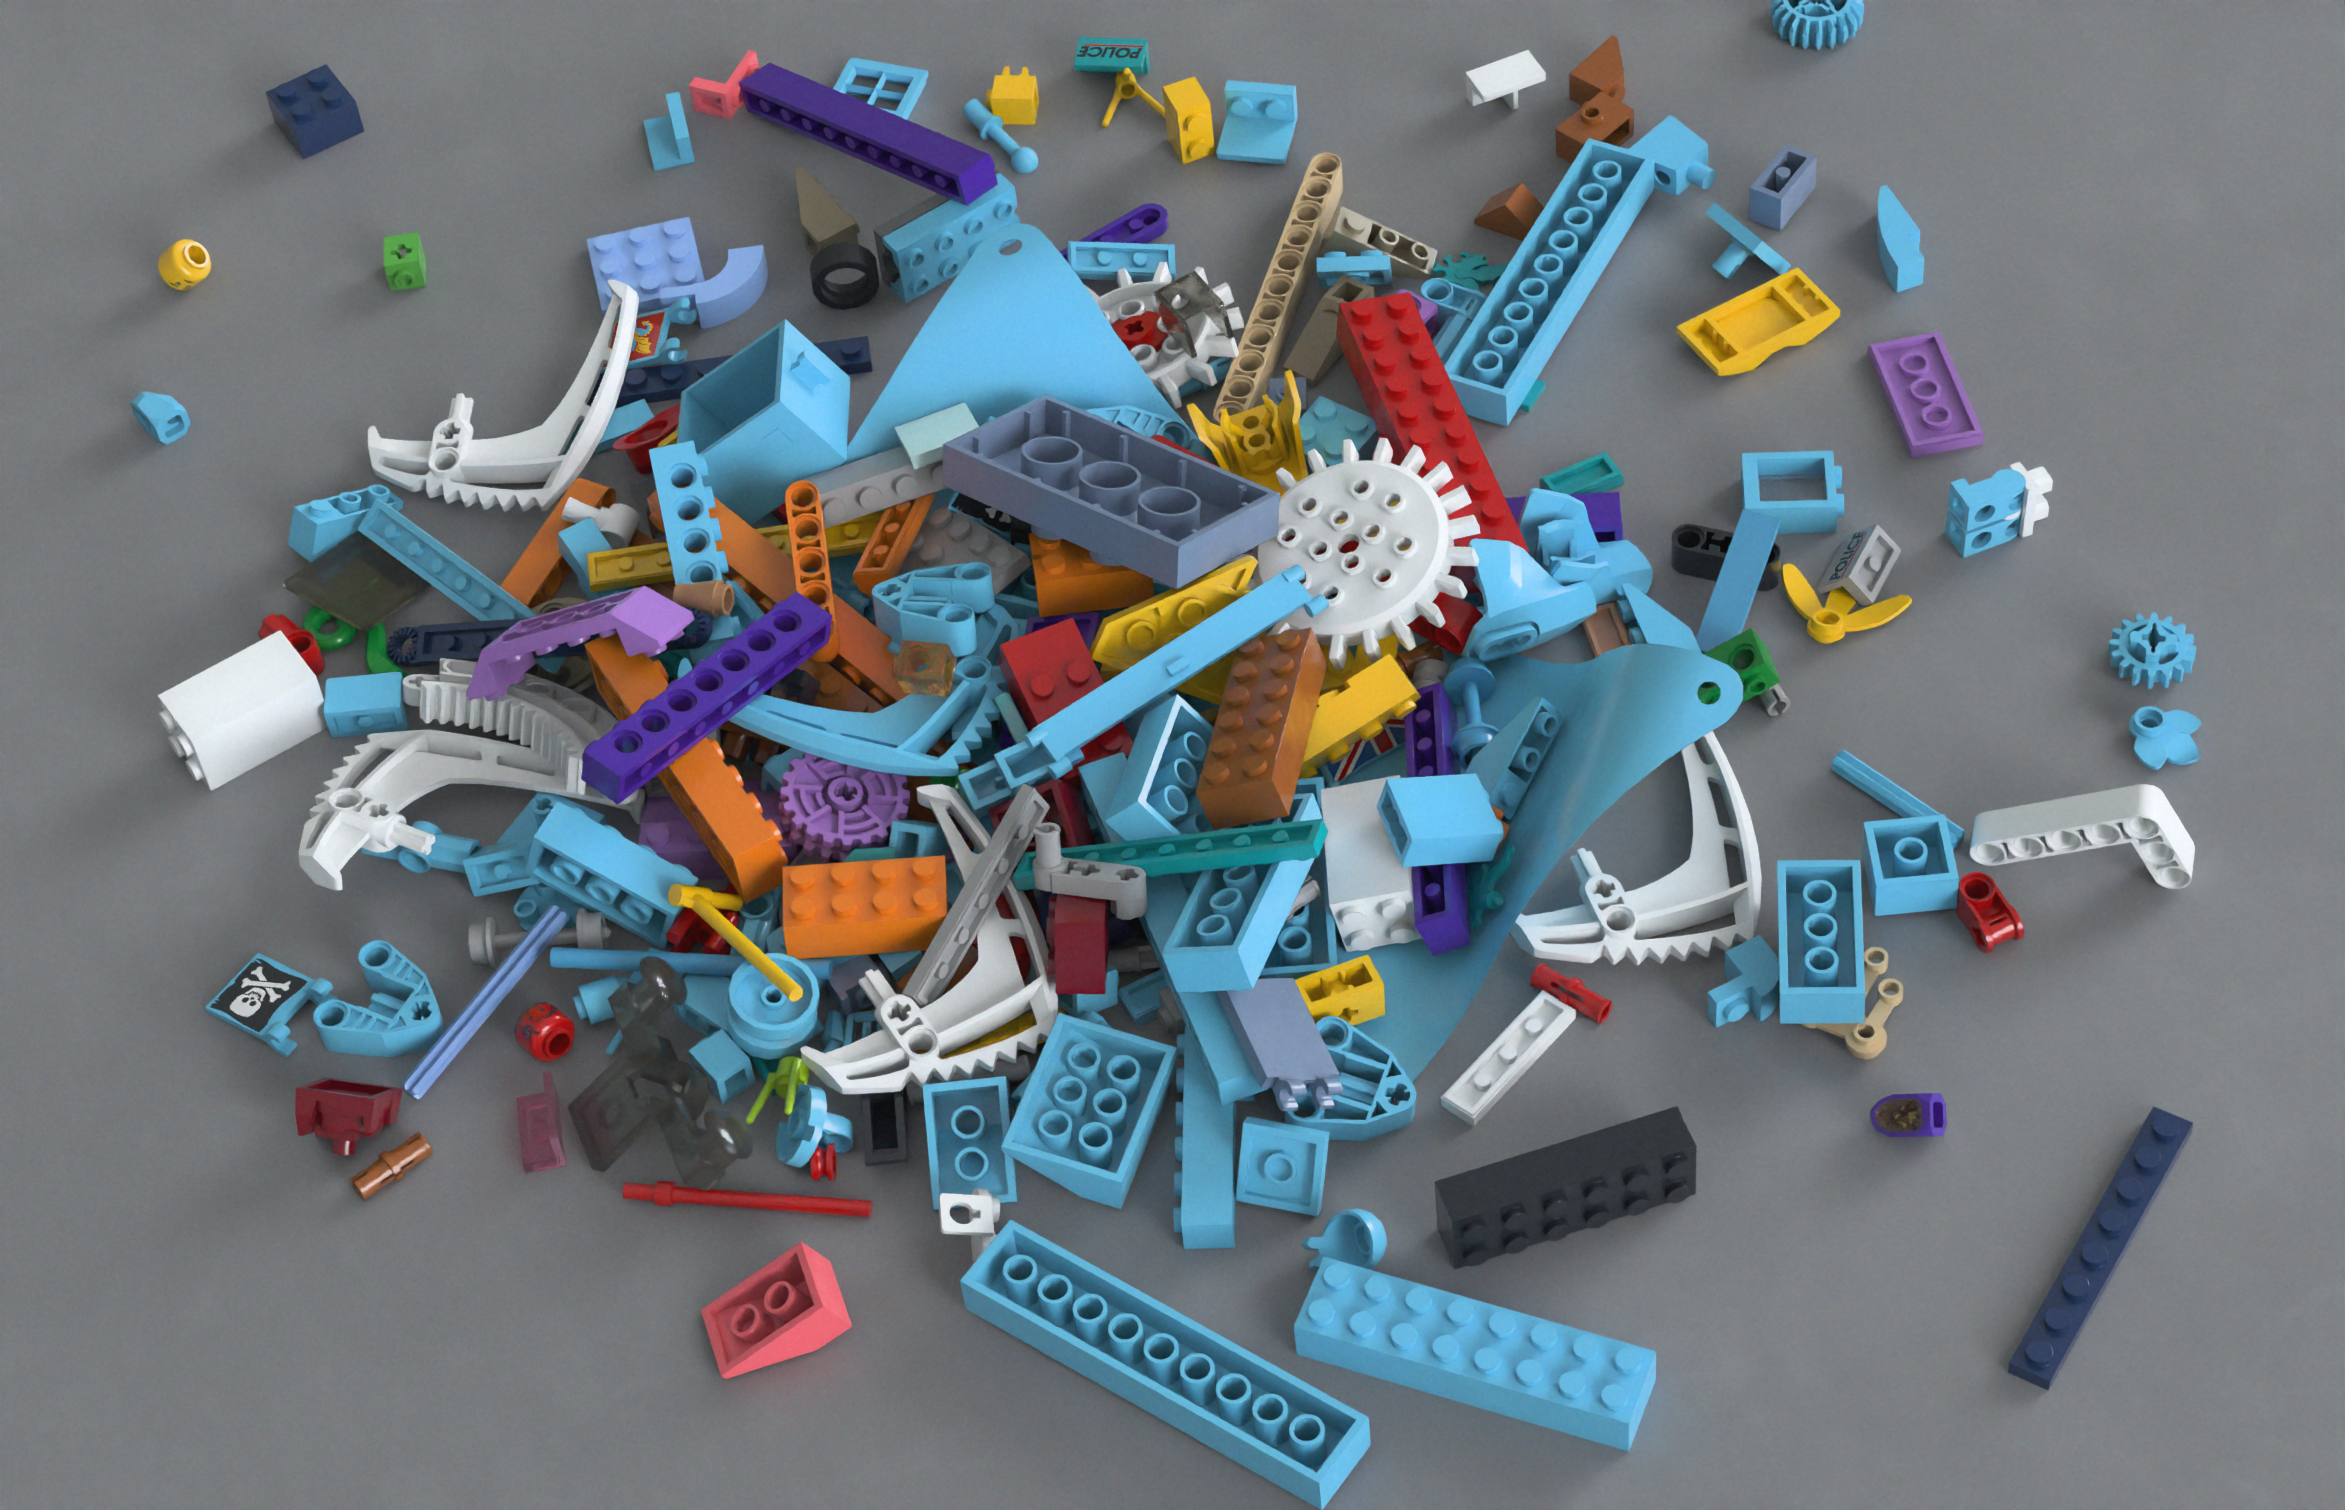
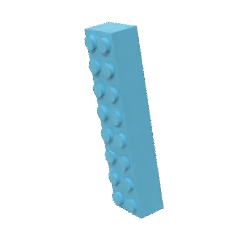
M1323 1257L1294 1324L1297 1355L1628 1452L1656 1380V1351L1328 1257Z

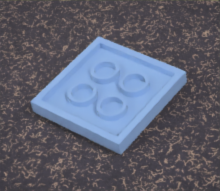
M689 217L586 239L603 317H605L612 298L608 280L625 283L637 292L639 297L637 313L662 308L659 297V289L705 282Z

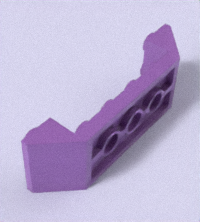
M641 586L518 621L482 649L466 695L469 701L485 697L486 701L497 699L508 692L507 686L514 685L526 678L524 673L536 664L532 651H535L536 655L539 656L558 648V644L567 642L569 647L576 646L590 639V635L599 633L601 638L618 632L628 657L644 653L645 657L655 656L667 649V642L683 636V629L695 618L693 613L646 586Z

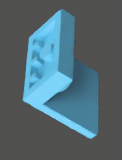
M1227 80L1224 89L1227 116L1216 151L1217 158L1285 164L1298 119L1296 86Z

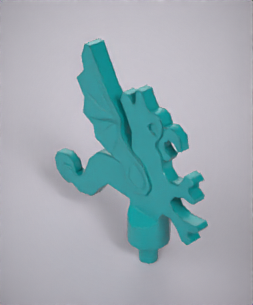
M1463 251L1459 256L1465 257V259L1460 258L1459 263L1452 262L1451 254H1448L1447 258H1443V263L1447 264L1448 267H1442L1437 262H1434L1432 273L1444 274L1445 276L1442 279L1479 291V285H1494L1500 279L1509 262L1488 266V261L1485 260L1486 255L1477 256L1474 253L1469 254Z
M1508 844L1503 851V860L1489 871V866L1483 862H1469L1466 864L1470 877L1468 897L1471 928L1475 929L1477 925L1480 926L1482 924L1481 915L1483 910H1495L1502 905L1503 899L1501 895L1493 891L1497 879L1507 871L1514 855L1515 846Z

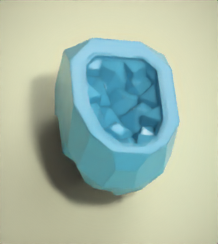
M141 392L130 402L137 420L157 442L168 445L184 436L191 422L187 411L170 395Z

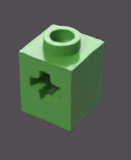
M419 232L384 237V269L391 291L426 286V257ZM406 249L407 254L400 255L399 250Z

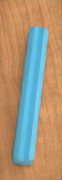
M1841 750L1832 759L1831 768L1833 771L1903 818L1941 815L1849 752ZM1946 818L1952 849L1954 850L1963 842L1965 831Z

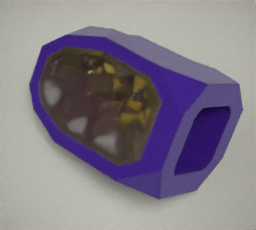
M1939 1093L1893 1094L1880 1099L1870 1110V1120L1877 1131L1889 1137L1943 1136L1947 1125L1946 1103L1942 1094Z

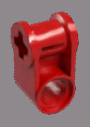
M1972 872L1962 877L1958 888L1956 914L1971 934L1978 949L1985 954L1991 952L1994 945L2006 940L2013 939L2016 941L2024 937V927L2021 918L2014 907L2005 899L1994 880L1982 872Z

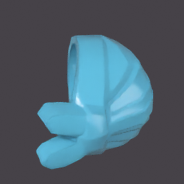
M1357 1208L1338 1212L1330 1218L1321 1237L1303 1239L1300 1245L1305 1250L1318 1251V1255L1309 1262L1308 1268L1311 1270L1319 1269L1323 1257L1372 1269L1384 1257L1387 1236L1380 1220L1371 1212Z

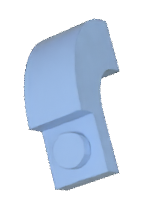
M763 245L728 249V261L725 267L710 280L697 284L659 289L662 309L670 307L679 298H688L690 305L686 311L693 309L697 311L695 320L700 321L701 329L724 324L742 315L757 302L767 284L768 267Z

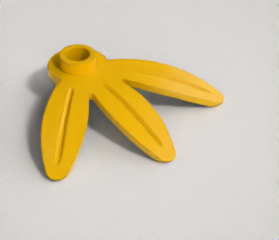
M1788 563L1781 567L1782 583L1788 599L1794 608L1808 620L1807 633L1820 643L1829 644L1844 637L1845 632L1861 631L1880 626L1897 617L1912 603V598L1908 595H1899L1849 614L1856 600L1842 586L1831 590L1825 608H1822L1815 592L1796 566Z

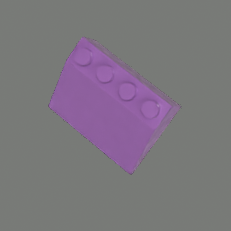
M761 780L743 781L744 786L742 788L745 793L753 792L763 810L761 815L764 820L772 819L779 829L782 840L778 843L788 859L787 865L790 866L804 846L801 844L793 846L789 841L791 831H783L780 826L781 819L784 817L778 815V804L781 802L780 793L774 789L766 794L761 789ZM648 797L640 823L639 844L650 847L657 856L671 864H680L686 867L698 880L728 879L672 797Z

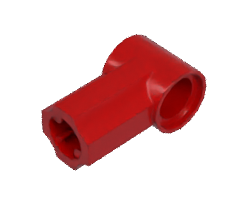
M272 613L263 619L262 626L257 632L260 640L281 630L316 677L323 672L325 661L312 632L301 630L283 614L275 615Z

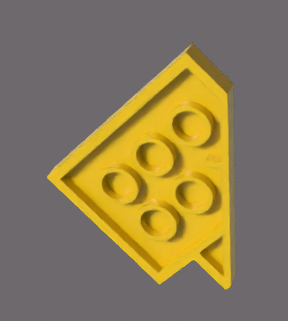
M1245 556L1204 574L1178 589L1172 588L1104 618L1089 650L1092 659L1123 671L1127 670L1251 592L1246 587L1258 561L1253 556ZM1265 630L1256 637H1264L1267 630ZM1236 649L1174 689L1220 705Z

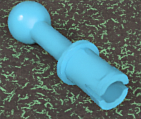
M972 99L964 106V116L979 130L980 137L984 140L992 138L1011 157V166L1016 172L1029 173L1036 169L1038 156L1035 151L1028 147H1020L1002 129L1003 120L1000 116H994L978 99Z

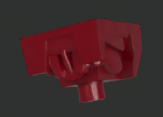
M328 1077L296 1087L295 1116L298 1135L305 1136L315 1132L317 1137L332 1139L331 1153L355 1155L357 1140L364 1137L373 1138L376 1132L382 1131L384 1124L392 1125L397 1123L403 1088Z

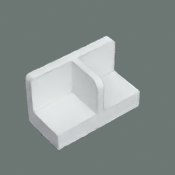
M1526 50L1466 72V98L1473 107L1502 96L1511 110H1515L1518 108V90L1545 81L1546 73L1530 51Z

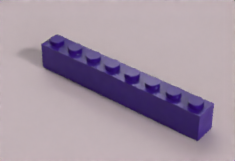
M1440 682L1416 689L1421 698L1414 702L1417 707L1404 716L1407 778L1461 774L1460 762L1454 757L1451 750L1452 738L1458 731L1455 708ZM1466 863L1412 866L1415 927L1432 955L1435 956L1471 945Z

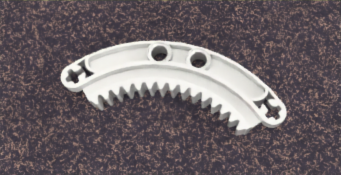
M440 658L439 675L413 674L403 679L402 700L408 705L420 707V718L425 723H430L433 719H438L440 724L453 721L455 726L469 723L470 729L483 726V732L497 730V736L509 734V740L511 741L520 739V745H531L532 751H540L541 757H548V762L555 764V769L560 770V776L564 777V784H567V792L585 795L586 784L581 779L582 754L585 748L592 741H598L609 733L614 725L619 722L604 708L581 694L528 673H524L526 676L524 680L507 686L508 692L497 699L486 701L485 697L469 701L466 692L477 662ZM639 789L619 804H628L636 801ZM603 795V797L607 801L614 803L612 800Z

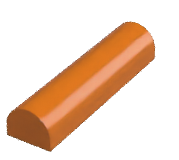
M935 493L885 509L852 574L855 584L861 592L872 597V589L875 585L897 577L934 502Z

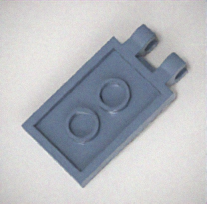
M1294 978L1258 979L1252 990L1216 991L1260 1088L1273 1089L1277 1105L1281 1111L1297 1110L1298 1104L1295 1101V1097L1306 1096V1086L1311 1091L1312 1099L1317 1109H1330L1335 1106L1331 1095H1339L1343 1092L1342 1084L1337 1078L1339 1072Z

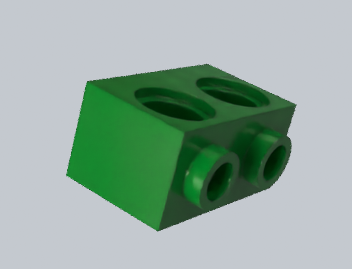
M1752 628L1704 653L1708 657L1727 664L1739 674L1743 684L1742 702L1755 695L1764 693L1768 688L1781 682L1768 647ZM1710 681L1704 682L1699 686L1697 695L1702 703L1709 705L1719 700L1721 692L1719 686Z

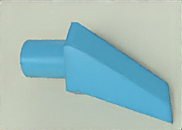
M831 1010L828 1013L825 1030L821 1039L825 1046L823 1053L843 1047L845 1022L840 1012Z

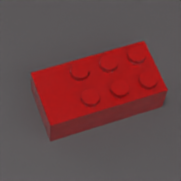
M1073 617L1000 645L998 665L1029 731H1032L1034 727L1104 684ZM1123 721L1082 746L1080 749L1084 759L1074 765L1073 770L1058 779L1077 786L1080 792L1082 789L1078 767L1124 752L1128 760L1133 742Z

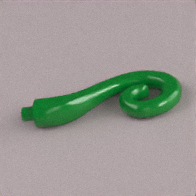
M339 597L334 602L328 599L316 604L305 615L302 622V630H308L313 633L320 651L338 650L352 641L356 628L354 623L347 618L349 617L362 624L366 631L365 669L367 675L401 672L403 679L408 676L405 671L389 660L385 625L377 611L366 602L355 598H348L338 605L337 602L344 597ZM338 617L336 621L337 632L328 635L320 632V628L325 622Z

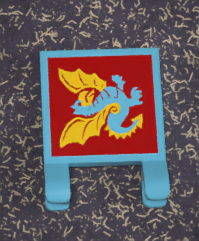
M679 298L668 308L637 315L631 353L626 370L660 362L675 365L684 363L687 351L685 349L676 351L679 349L680 340L676 337L666 339L671 322L691 324L695 321L697 311L695 309L686 311L690 305L688 298ZM617 320L610 344L611 349L613 348L619 320ZM607 364L603 365L600 374L605 373Z

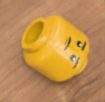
M182 239L172 244L160 255L158 269L162 279L170 287L185 291L193 288L206 278L211 269V261L208 252L201 244L191 239Z

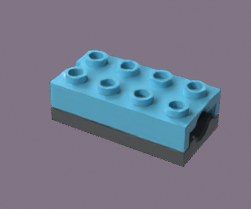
M994 169L998 185L967 206L943 195L936 194L873 229L882 281L905 303L959 274L979 244L990 234L1002 227L1020 224L1019 217L1014 213L1018 207L1015 186L999 171ZM1012 239L1002 243L999 251L1018 240Z

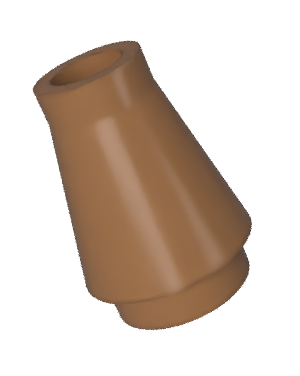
M723 580L688 584L677 583L673 591V602L685 608H697L711 617L720 618L721 615L730 614L734 604V590L732 585L725 584Z

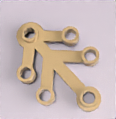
M1871 947L1864 952L1865 999L1878 976L1885 973L1888 968V953L1880 947ZM1872 959H1879V960H1881L1882 962H1880V963H1872V962H1870V960H1872ZM1892 978L1881 981L1878 986V1002L1867 1018L1866 1016L1864 1017V1023L1802 1025L1806 1028H1818L1844 1038L1847 1048L1859 1059L1875 1058L1886 1046L1887 1033L1883 1025L1892 1009L1902 1002L1903 985L1900 981ZM1891 990L1897 994L1887 995L1884 992Z

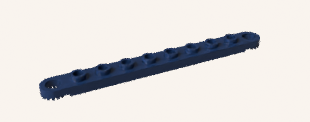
M686 608L698 620L697 623L700 625L697 628L699 630L695 631L697 634H692L693 637L689 636L688 638L686 634L687 625L683 629V636L666 643L667 649L665 651L697 649L706 644L713 630L710 616L697 608ZM528 618L419 625V627L404 626V628H398V631L395 630L393 632L394 635L389 637L391 640L387 642V646H389L387 653H389L388 656L392 661L405 667L440 665V658L478 662L483 648L518 621ZM599 633L590 635V639L576 646L569 647L567 642L558 644V648L549 653L537 656L536 652L532 651L535 659L587 656L584 645L600 637ZM411 638L413 643L411 647L413 648L409 649L410 653L407 652L406 655H402L404 642Z

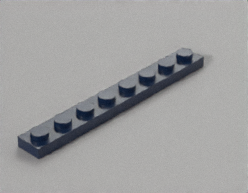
M868 336L813 343L847 375L873 371ZM733 355L687 361L678 365L665 364L626 370L615 408L623 407L641 399H645L646 403L681 399V392ZM604 373L599 375L595 388L587 403V405H589L590 407L596 396Z
M2153 1106L2010 1360L2008 1373L2049 1391L2190 1137L2193 1122Z

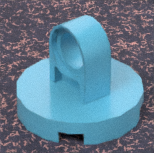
M801 1083L797 1087L793 1110L789 1115L788 1122L779 1121L776 1136V1156L787 1165L801 1168L809 1161L818 1144L821 1148H826L829 1143H834L837 1154L847 1152L853 1147V1123L845 1117L826 1112V1094L822 1088Z

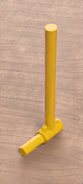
M673 884L670 887L668 901L672 906L686 907L694 910L789 1000L795 1002L803 996V989L717 910L739 911L743 906V900L740 895L712 892L710 888L683 884Z

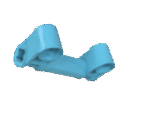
M1431 278L1422 284L1421 297L1438 305L1439 328L1441 330L1433 340V344L1443 365H1445L1488 297L1478 290L1468 289L1442 278Z

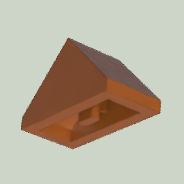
M1521 182L1492 196L1475 217L1474 224L1524 241L1544 207Z

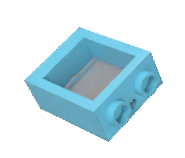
M1833 450L1741 453L1743 509L1780 519L1781 525L1777 534L1836 532L1837 517H1844V494L1836 493V489L1842 488L1841 466H1834Z

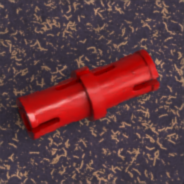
M1540 963L1531 975L1530 986L1541 991L1544 990L1565 1005L1567 1004L1599 1024L1603 1023L1611 1012L1613 1002L1584 987V982L1576 977L1570 979L1549 968L1544 963ZM1559 985L1573 992L1574 994L1582 997L1584 1000L1581 1001L1576 997L1559 989Z

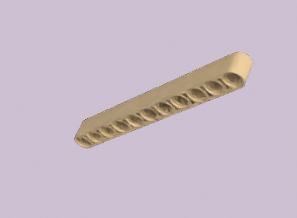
M1320 153L1314 156L1309 163L1239 343V354L1232 361L1214 407L1213 421L1215 425L1220 426L1221 409L1226 408L1228 415L1231 416L1262 405V395L1266 394L1269 387V378L1273 376L1315 266L1316 258H1318L1317 255L1324 232L1332 221L1343 192L1342 161L1336 154Z

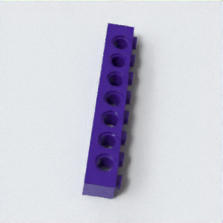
M797 591L786 600L777 602L770 612L758 621L754 620L749 623L742 633L732 640L725 641L718 651L706 660L702 659L697 662L693 669L682 678L673 680L665 691L653 700L645 701L637 712L626 720L617 722L612 730L601 739L589 743L582 754L581 779L618 805L829 643L832 615Z

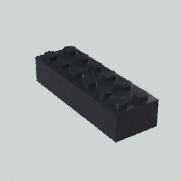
M1678 1106L1437 1180L1435 1181L1437 1229L1454 1269H1459L1465 1266H1478L1487 1259L1506 1253H1519L1527 1247L1548 1240L1557 1241L1570 1233L1586 1228H1599L1608 1221L1627 1215H1640L1648 1209L1669 1202L1678 1203L1696 1194L1697 1146Z

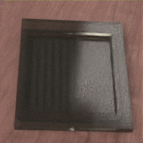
M358 530L283 582L285 589L364 633L371 630L432 586Z

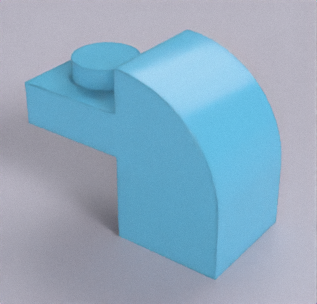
M1761 935L1725 951L1724 977L1728 982L1708 992L1707 1017L1716 1028L1729 1021L1735 1022L1741 1019L1749 1011H1752L1760 1022L1763 1021L1775 1010L1779 1000V963L1776 954Z

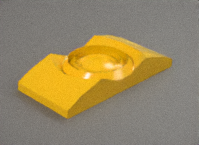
M1797 267L1676 326V333L1718 376L1735 375L1755 370L1772 353L1784 347L1807 344L1840 317V309Z

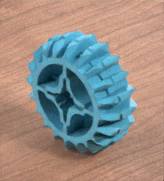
M1771 0L1770 17L1774 31L1780 33L1781 40L1789 39L1791 46L1802 44L1804 50L1809 46H1814L1819 51L1821 46H1828L1830 49H1833L1835 43L1845 45L1847 38L1855 37L1856 31L1861 27L1864 15L1863 0Z

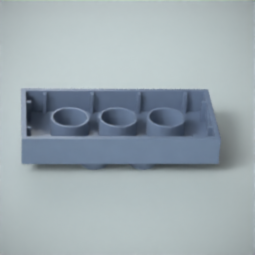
M1047 394L943 444V486L1031 524L1032 533L1040 538L1049 540L1065 539L1089 550V557L1096 563L1107 566L1123 565L1175 589L1186 585L1278 535L1279 492Z

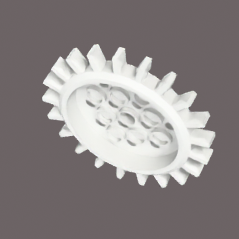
M1387 438L1379 439L1372 461H1359V454L1352 440L1347 439L1343 440L1342 445L1343 463L1326 468L1324 459L1313 449L1308 451V463L1313 474L1297 482L1292 474L1282 467L1276 471L1278 481L1285 491L1280 497L1278 535L1254 547L1253 553L1241 554L1226 563H1232L1248 555L1255 557L1258 563L1253 571L1254 578L1249 580L1246 587L1250 591L1287 568L1298 564L1305 573V578L1302 580L1306 581L1302 585L1312 598L1322 594L1327 599L1329 595L1338 594L1333 599H1327L1329 607L1314 617H1310L1304 607L1278 622L1266 636L1280 634L1289 629L1300 630L1311 627L1318 644L1330 646L1329 659L1335 670H1343L1347 659L1348 646L1363 644V650L1373 664L1381 659V649L1378 645V640L1393 633H1396L1399 642L1409 651L1416 647L1414 635L1407 625L1419 615H1422L1429 623L1439 628L1446 623L1438 606L1432 603L1439 592L1462 599L1468 593L1462 580L1448 575L1451 566H1478L1479 563L1474 547H1455L1454 539L1479 534L1480 527L1474 515L1449 520V514L1472 503L1464 485L1438 497L1436 492L1448 483L1453 476L1448 465L1443 461L1424 478L1416 475L1426 461L1419 446L1413 445L1400 466L1390 463L1393 449ZM1360 489H1367L1364 493H1358ZM1394 501H1400L1396 506H1389ZM1348 518L1346 522L1342 524H1337L1339 520ZM1379 531L1377 536L1369 537L1371 533ZM1295 535L1293 540L1285 541L1287 537ZM1349 541L1359 542V546L1355 551L1346 554L1340 552L1345 543ZM1411 545L1408 550L1400 551L1402 547ZM1327 549L1325 553L1316 555L1318 551ZM1359 562L1356 567L1348 568L1350 564ZM1390 576L1387 581L1380 582L1382 577Z

